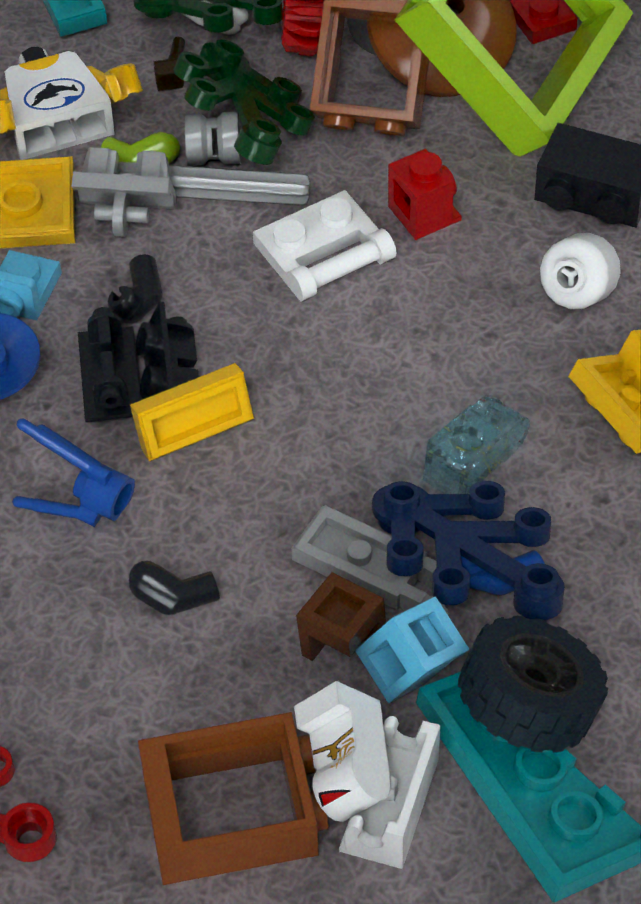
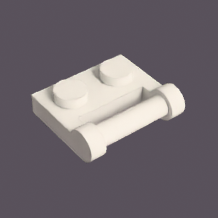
M346 190L253 231L254 245L300 302L315 296L317 288L374 261L381 265L394 259L397 254L390 234L383 228L378 229ZM359 241L362 243L310 268L306 267Z

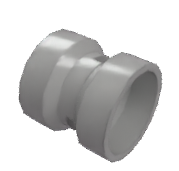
M222 112L217 118H206L202 113L185 114L187 166L204 165L208 160L218 159L223 164H240L239 153L234 147V143L240 133L238 112ZM217 128L218 149H214L213 129Z

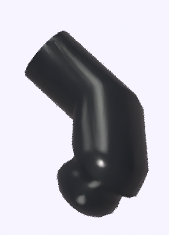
M141 561L135 564L129 573V588L132 594L140 601L165 615H173L220 599L218 587L211 571L181 580L154 562Z

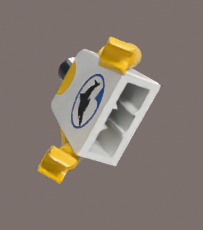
M41 47L26 49L19 57V64L8 67L5 71L7 87L0 89V134L14 130L20 160L115 135L111 104L124 100L130 93L143 91L135 65L132 63L119 65L104 73L93 66H86L75 52L67 51L48 56L46 50Z

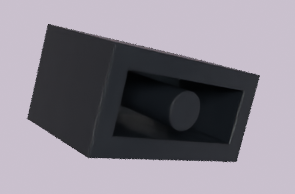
M558 122L537 164L534 200L544 202L557 210L569 209L595 216L608 224L620 223L637 228L641 219V144Z

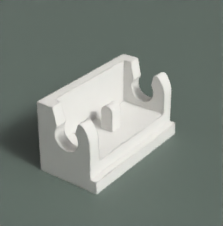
M390 716L385 719L383 727L391 791L387 798L349 819L339 852L403 869L439 760L440 725L423 721L418 729L416 738L401 734L397 730L399 725L397 718Z

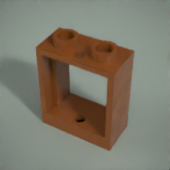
M324 0L310 111L318 118L324 119V127L337 130H354L355 122L374 124V132L392 136H405L406 128L420 129L429 59L414 42L404 110L334 103L345 18L396 23L394 19L408 0Z
M292 712L138 740L163 885L319 856L318 831L328 830L327 814L318 804L314 792H310L306 775L315 773L309 735L297 736ZM281 760L294 817L293 821L183 841L172 780Z

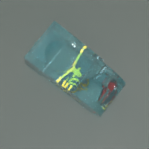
M485 395L474 405H469L428 440L422 480L443 494H469V489L473 484L483 481L502 462H506L523 444L528 434L530 420L521 413L509 408L492 395Z

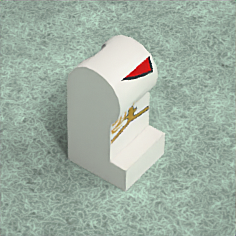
M335 681L294 706L297 729L310 735L313 763L316 769L312 785L314 795L321 809L335 821L344 822L388 797L391 791V779L380 700Z

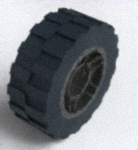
M513 616L508 619L504 617L497 618L493 624L489 625L487 623L481 629L461 669L458 687L462 689L460 697L463 704H467L471 710V716L477 722L480 721L486 726L488 732L496 737H502L509 744L518 748L523 746L530 748L534 752L542 753L544 750H552L555 753L564 751L565 747L568 746L573 748L580 743L582 737L585 738L607 696L608 687L605 684L608 678L606 671L602 670L600 666L601 661L596 654H592L582 640L576 639L560 626L555 627L546 623L545 620L538 618L528 619L524 616Z

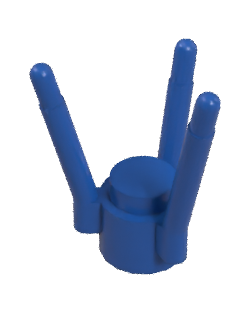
M24 418L19 419L17 427L21 431L81 469L73 487V495L80 499L81 505L22 496L13 498V505L36 512L75 518L93 527L96 526L102 516L112 521L117 520L132 498L135 480L100 463L45 425L36 426Z

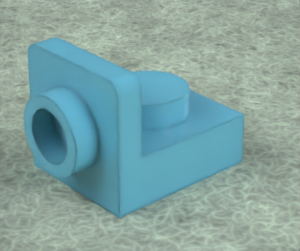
M9 250L0 266V313L37 320L62 274L60 262Z

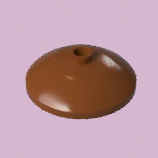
M447 0L446 4L457 9L459 14H456V16L504 69L512 56L517 31L516 19L510 1ZM367 20L369 39L377 57L397 80L408 86L413 41L397 23ZM429 60L425 94L436 97L460 95Z

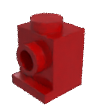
M425 148L388 164V207L415 240L461 221V214L453 206V196L457 192L455 179L448 167L442 165V160L437 154L428 152Z

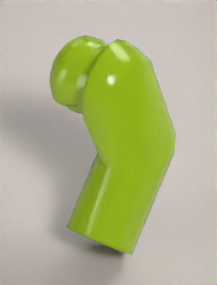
M165 132L151 134L133 144L107 137L101 145V148L117 151L119 162L137 163L138 152L157 151L165 153L170 164L180 153L178 139L174 135Z

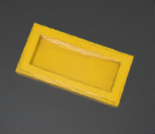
M236 363L130 404L140 446L149 461L254 419L244 372Z

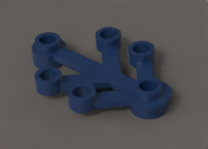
M405 481L391 483L382 487L374 494L372 498L373 515L378 520L379 526L391 534L386 554V566L391 573L398 576H412L419 573L423 568L424 546L420 540L415 538V533L422 531L434 539L436 569L432 575V596H436L441 604L459 605L469 597L470 574L461 565V556L514 588L513 606L521 616L528 619L549 620L560 614L563 609L565 585L555 568L541 563L531 564L526 567L488 544L520 543L528 547H538L546 544L550 539L551 516L545 510L536 507L521 509L516 513L515 521H450L443 517L449 515H473L479 519L490 520L501 516L504 512L505 489L493 481H479L473 484L469 489V494H428L421 487Z

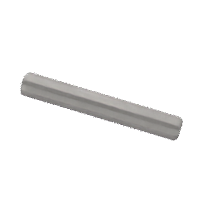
M119 162L118 174L135 175L136 163ZM169 165L170 180L177 194L176 197L306 205L310 196V178L302 173Z

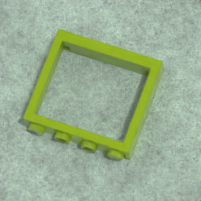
M408 0L394 20L511 153L521 157L547 145L557 123L564 124L630 20L633 12L623 0H564L582 23L532 100L524 94L446 4L447 0Z

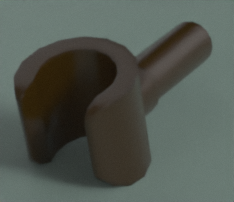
M175 37L173 39L170 55L167 60L153 61L158 91L179 89L184 86V80L180 79L173 71L180 53L184 50L185 40L182 37Z

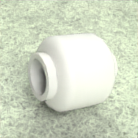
M576 233L553 244L544 254L540 266L541 283L546 294L556 304L568 309H584L607 298L616 288L621 274L620 259L614 247L605 238L592 233Z

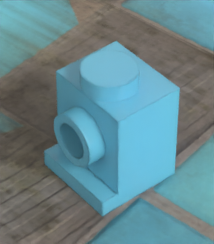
M435 596L392 617L360 645L355 652L389 704L427 683L453 660L464 655L470 649Z

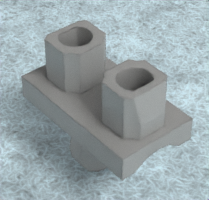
M90 147L86 154L82 172L73 171L71 187L73 190H78L80 203L95 204L94 219L112 221L115 237H126L130 222L148 223L149 208L175 210L177 194L170 180L169 162L166 154L163 152H138L135 175L118 174L119 155L117 151L109 148Z

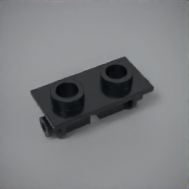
M161 301L158 302L149 322H143L140 325L136 339V352L138 355L144 356L145 363L140 383L142 399L199 377L198 369H192L197 362L194 328L183 317L176 316L166 319L165 302Z
M100 307L95 309L92 316L88 319V331L78 332L85 422L133 417L130 404L141 400L133 326L122 327L120 317L111 308Z

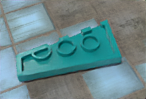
M461 671L419 688L416 699L417 706L428 722L440 725V739L553 903L641 863V825L623 810L626 802L606 784L599 789L574 766L577 758L568 750L564 749V751L555 753L552 750H544L542 753L534 752L530 748L523 746L518 748L511 745L502 737H496L488 732L486 726L480 721L477 722L471 716V710L467 704H463L460 697L462 689L458 687V678Z

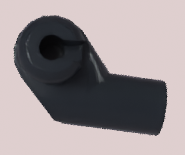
M146 254L134 257L129 263L133 286L131 288L120 286V297L113 291L109 295L108 308H111L123 323H136L140 321L162 299V288L156 260L154 257Z

